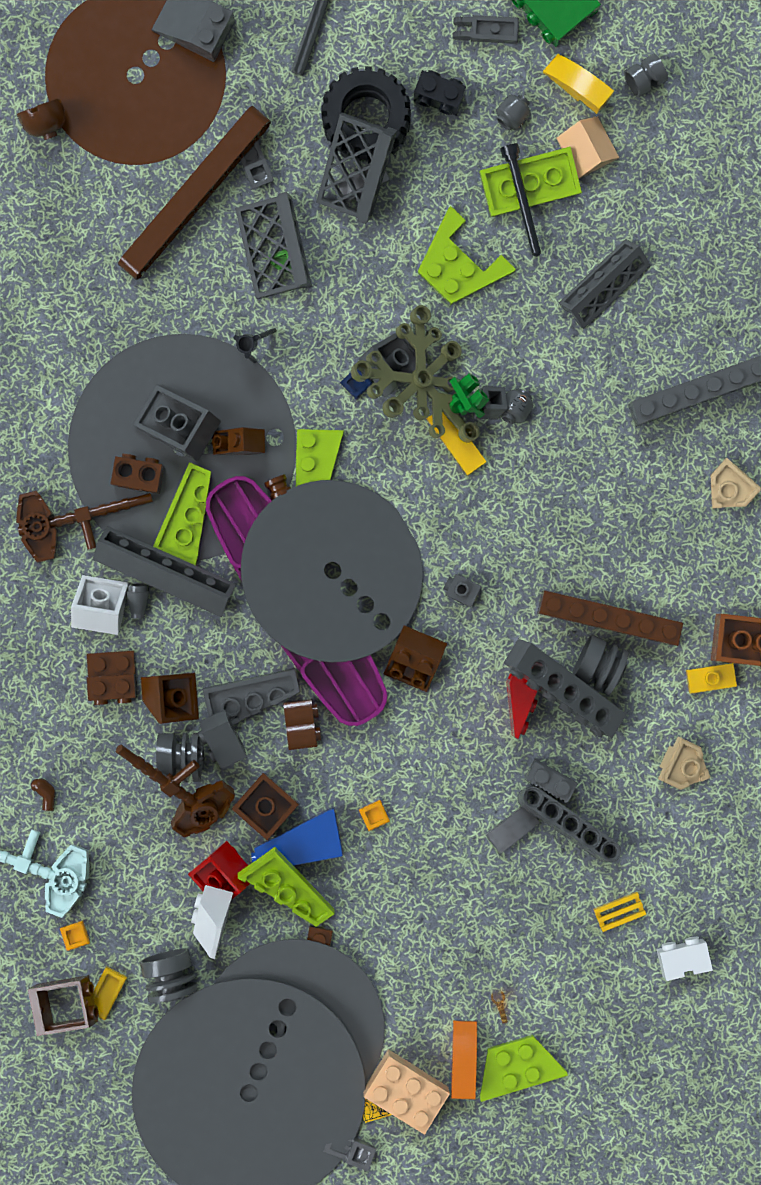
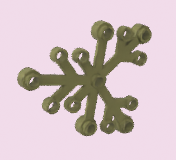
M419 305L410 313V320L415 325V334L407 323H402L396 328V335L400 339H406L415 349L416 370L412 373L393 371L382 359L380 352L372 351L366 356V361H358L351 367V376L358 382H363L368 378L379 380L367 388V394L372 399L380 397L383 394V390L392 381L410 383L397 397H391L383 403V413L389 418L397 417L404 410L403 404L417 391V407L413 410L415 419L422 421L429 416L427 395L432 399L433 425L429 427L431 437L439 438L445 433L442 420L443 412L459 430V438L466 443H470L479 437L478 426L473 422L465 423L457 413L451 411L449 404L453 400V395L439 393L434 388L441 387L446 392L454 391V388L448 385V381L450 382L453 378L452 376L442 378L434 377L433 375L447 361L452 362L461 356V346L455 341L447 342L441 348V355L426 368L425 350L432 343L440 340L442 333L438 328L432 327L425 335L424 324L431 319V312L426 306ZM401 328L405 329L406 334L402 332ZM431 332L436 335V338L431 335ZM372 356L376 357L377 362L372 360ZM357 370H360V371H361L362 376L359 375V373L357 372ZM372 388H375L378 394H375ZM419 409L423 411L424 416L420 415ZM435 427L438 428L439 434L435 432Z

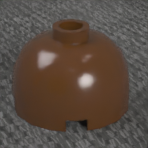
M60 98L17 114L21 126L29 135L33 137L43 136L44 140L58 136L56 131L63 127L66 116Z

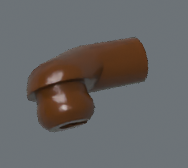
M34 779L31 783V789L43 797L42 810L54 811V787L45 779Z

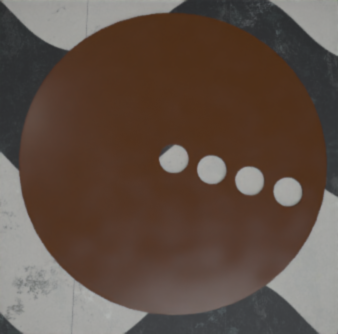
M86 0L67 16L52 40L45 67V84L48 100L61 99L66 114L65 123L62 127L63 130L76 144L94 156L125 165H144L164 161L178 155L193 145L210 127L218 113L226 84V67L222 48L215 62L176 43L171 49H162L158 44L160 35L153 32L152 28L167 0ZM147 50L158 52L160 60L156 66L149 67L144 64L142 57ZM132 67H139L144 72V78L138 84H133L127 79V72Z

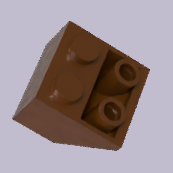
M404 625L383 674L427 692L441 662L447 643Z

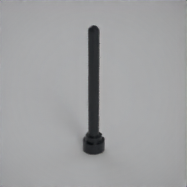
M518 143L501 147L500 151L502 158H505V161L509 163L532 255L538 257L541 254L517 160L519 159L520 149Z

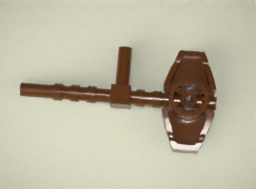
M32 491L19 495L16 523L19 524L18 532L22 536L21 541L35 561L41 563L53 560L56 557L58 531L56 527L74 524L75 522L81 524L87 550L95 549L96 543L90 524L93 517L105 516L112 512L117 513L120 510H128L131 507L151 503L153 499L151 493L129 499L124 498L121 501H112L109 504H100L90 509L88 506L74 509V513L69 512L66 515H58L53 518L52 510L39 492Z
M119 745L116 748V753L130 762L133 767L140 770L144 775L149 776L154 782H158L163 793L170 798L174 795L181 799L182 802L172 818L171 826L172 830L182 837H188L193 833L198 834L210 829V825L225 816L231 802L234 800V789L223 780L217 781L215 784L195 789L196 792L194 794L180 786L183 780L199 768V764L195 760L191 761L176 775L173 776L169 773L165 776L160 770L154 768L149 762H145V759L137 756L123 745Z

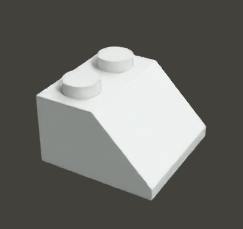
M82 575L71 606V627L118 635L123 620L127 597L126 590H128L129 583Z
M205 885L203 894L198 893L194 907L198 909L194 910L191 923L195 924L194 936L208 956L215 959L227 922L233 892Z

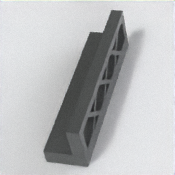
M625 239L575 286L559 304L565 311L572 314L578 325L584 329L651 264L639 245ZM638 257L641 264L635 270H631L632 262ZM623 274L622 282L618 286H614L615 278ZM602 291H606L605 298L601 302H597L598 295ZM585 307H589L588 314L582 319L579 313Z

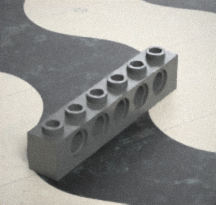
M518 638L504 661V664L511 668L510 674L521 680L522 678L526 679L528 687L537 692L541 690L543 698L552 703H555V701L559 703L558 708L569 715L571 713L574 714L575 721L583 726L589 725L591 727L589 731L602 738L605 735L613 738L627 715L530 642Z

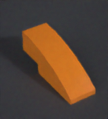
M453 1020L451 1098L475 1099L477 1021Z

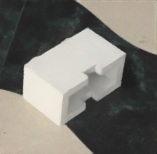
M697 936L686 938L685 943L677 945L676 942H667L662 944V948L657 949L662 976L666 981L685 977L684 972L693 971L694 975L713 971L707 943Z

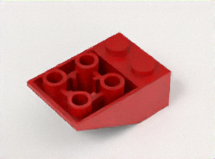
M509 674L506 686L511 734L519 739L520 734L524 736L528 728L529 722L526 719L529 712L533 713L538 700L535 699L537 691L526 685V679L522 678L521 680Z

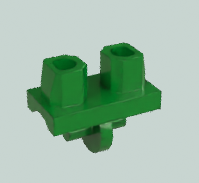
M470 373L461 380L453 377L450 383L456 394L452 396L453 400L449 405L453 413H461V415H465L467 412H474L478 418L484 416L485 413L482 408L490 400L487 394L480 389L475 393L472 392L480 385L477 377Z

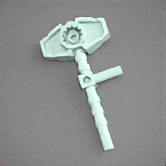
M31 829L23 854L17 857L7 851L0 850V862L13 865V869L25 874L31 872L33 875L49 879V882L45 883L46 912L62 918L75 906L86 888L87 883L85 882L89 879L90 872L89 850L72 844L56 860L52 868L43 867L41 864L33 863L34 859H31L40 835L39 831Z

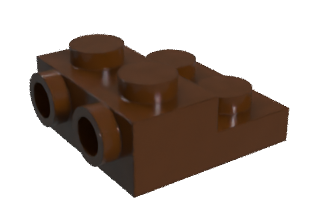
M135 650L87 654L88 677L86 678L88 701H94V705H106L108 700L117 699L118 704L132 703V698L138 697Z

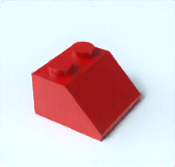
M228 841L224 842L188 873L202 891H204L205 885L233 892L232 899L250 884L247 881L243 882L238 879V872L247 867L248 864Z

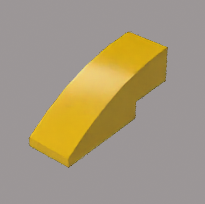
M557 54L543 70L544 74L574 99L582 101L596 114L599 113L614 93V90L599 78L560 54Z

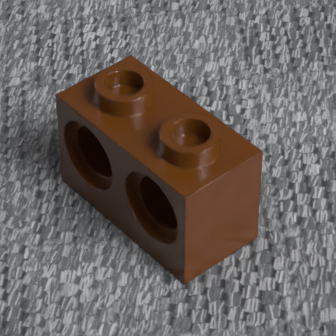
M122 453V457L115 456L110 484L115 487L160 494L165 466L159 464L160 460L146 457L145 461L136 460L135 455ZM125 465H131L132 473L128 477L121 475V469ZM148 469L155 470L156 475L152 481L144 479V473Z

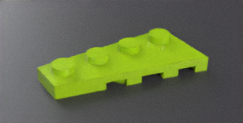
M297 429L296 486L313 481L331 480L344 430Z
M189 462L153 547L197 566L206 500L212 472Z
M276 847L238 872V879L254 885V889L261 893H267L274 898L275 902L288 906L292 909L293 913L316 927L335 914L334 908Z

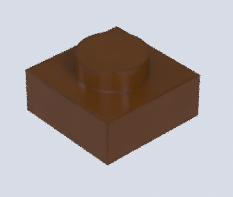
M310 926L307 940L330 946L333 930Z

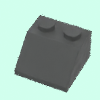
M396 333L372 346L359 358V361H366V356L370 352L378 351L381 353L382 359L393 371L412 373L416 370L415 349L406 339H400ZM372 356V360L377 362L376 357ZM372 379L374 383L379 381L378 379ZM392 381L383 390V396L387 397L407 383Z

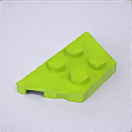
M534 1035L506 1042L487 1049L479 1096L480 1101L483 1102L568 1076L565 1068L541 1045Z

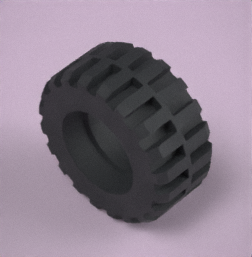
M365 66V71H359L358 67L352 68L351 74L347 75L346 72H343L339 75L338 81H332L329 85V92L326 91L324 94L323 105L321 106L324 133L327 141L331 142V145L340 114L345 112L346 107L353 100L361 97H372L378 99L387 107L389 116L387 124L383 128L391 127L397 130L391 153L395 154L399 150V145L404 144L407 132L410 129L411 109L409 96L405 94L406 89L402 84L398 85L397 78L391 74L388 77L385 75L386 70L379 68L375 72L372 71V66ZM344 121L343 130L347 137L357 133L349 128ZM378 133L364 134L369 146L377 142ZM359 136L349 140L355 152L365 148ZM345 143L337 146L336 151L339 150L342 157L345 158L351 155ZM367 151L357 155L360 163L361 160H367L368 164L371 163V158Z

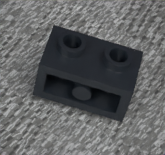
M422 70L414 90L413 100L421 106H431L443 114L457 116L465 96L466 86L457 79L450 78L448 80L442 78L435 71L428 70L426 72Z

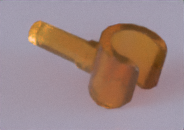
M501 991V1001H495L493 993H491V1000L497 1005L502 1023H507L503 1004L505 1000L504 993Z

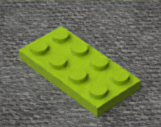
M571 146L518 160L529 207L582 193ZM509 163L479 171L490 217L520 210Z

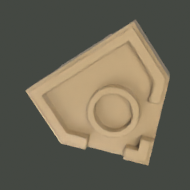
M727 457L710 475L712 509L746 507L761 491V487Z
M677 737L674 746L668 747L660 764V767L663 769L658 779L680 790L699 781L709 779L710 775L704 763L701 747L681 737Z

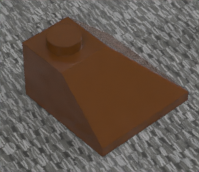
M195 673L141 677L142 701L159 724L199 719Z

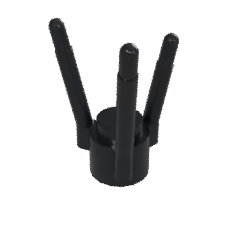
M273 328L255 336L251 334L240 336V330H236L233 338L236 341L237 349L244 353V357L256 363L257 360L251 355V352L256 350L257 341L276 333L277 330Z

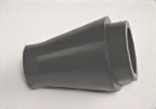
M129 584L126 593L131 613L130 618H145V610L150 592L147 590L148 585Z

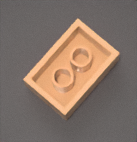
M389 1049L369 1079L363 1092L364 1098L424 1135L450 1095L448 1086Z

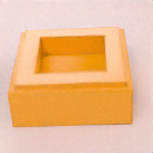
M381 800L359 809L368 831L390 822Z
M83 920L60 928L67 951L90 944Z

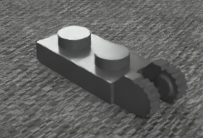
M472 15V17L460 16L453 18V24L456 26L472 25L471 31L453 32L452 38L454 40L518 43V17Z

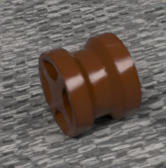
M285 474L264 483L265 487L270 490L271 501L280 494H286L287 490L291 489L286 483L287 477Z

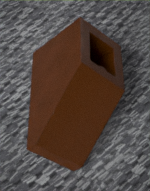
M241 427L215 431L212 440L213 455L265 453V429Z

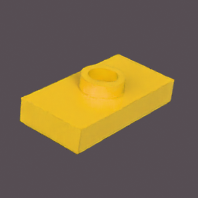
M733 663L686 670L690 694L737 687Z

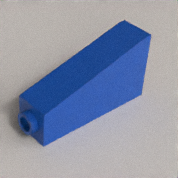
M335 807L329 808L255 846V852L251 853L252 863L274 847L293 866L342 857L343 850Z

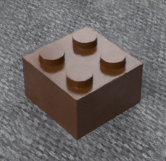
M262 773L233 806L232 810L262 837L269 840L300 803L266 773Z

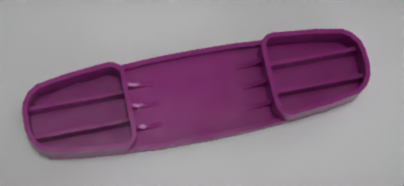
M234 476L217 485L209 493L206 500V512L230 563L241 580V558L246 537L253 522L271 502V499L252 479L245 476ZM282 646L302 674L304 680L339 722L348 726H358L376 717L384 709L387 702V690L371 655L346 662H322L297 655Z

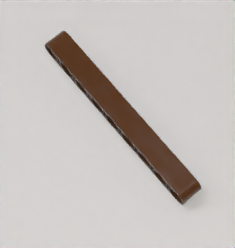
M254 106L249 107L123 254L118 265L135 280L142 277L141 273L148 270L238 165L241 159L267 131L271 121Z

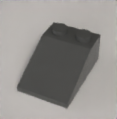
M167 0L152 31L215 62L235 23L233 11L210 0Z
M156 385L133 425L178 452L198 461L221 421L209 410Z

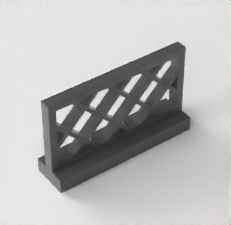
M341 113L316 203L358 218V222L367 224L373 215L397 130L391 127L385 129ZM344 121L353 124L357 133L347 137L343 130ZM369 130L379 134L377 142L370 146L363 134ZM359 136L365 148L355 152L349 140ZM345 143L351 155L341 159L336 150L337 146ZM367 151L371 158V163L363 167L357 155ZM353 158L358 170L349 174L343 162ZM339 165L344 177L335 181L330 172L331 168ZM361 173L365 184L363 187L356 189L351 177ZM347 180L352 192L343 196L337 184ZM333 187L338 199L331 201L323 198L325 190ZM354 195L359 203L357 210L348 207L345 199Z
M287 192L279 193L277 197L235 208L256 299L299 288L312 287L292 196ZM277 204L278 212L274 219L263 214L268 205ZM252 210L258 214L251 226L244 222L242 212ZM261 217L271 222L265 234L255 229ZM275 225L283 230V235L279 242L268 237ZM253 231L263 236L257 248L249 245L248 241ZM267 239L276 244L270 257L260 251ZM280 247L285 249L289 256L284 265L273 259ZM258 253L268 259L262 271L255 268L253 263ZM271 261L282 267L276 279L265 274ZM285 270L293 274L294 284L285 286L279 282ZM263 276L273 281L268 291L260 292L259 283Z

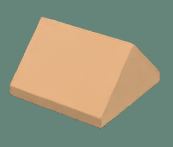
M598 117L580 120L556 138L562 149L571 146L578 179L619 159Z

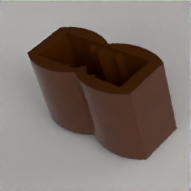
M312 699L284 702L289 750L317 747V741H321L320 727H315V718H319L318 705L313 704Z

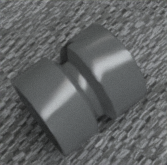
M656 54L641 60V65L635 64L624 70L625 80L636 97H641L651 91V86L658 87L668 81L666 68Z

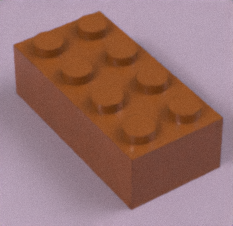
M716 614L711 661L761 666V618Z

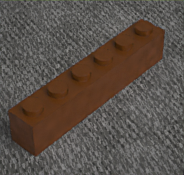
M545 590L542 591L537 611L539 615L672 646L679 645L683 627L682 622Z

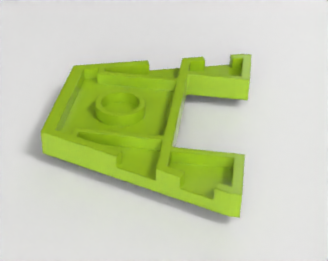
M451 206L448 208L418 269V274L450 305L516 271L502 255L485 271H482L449 238L466 220Z

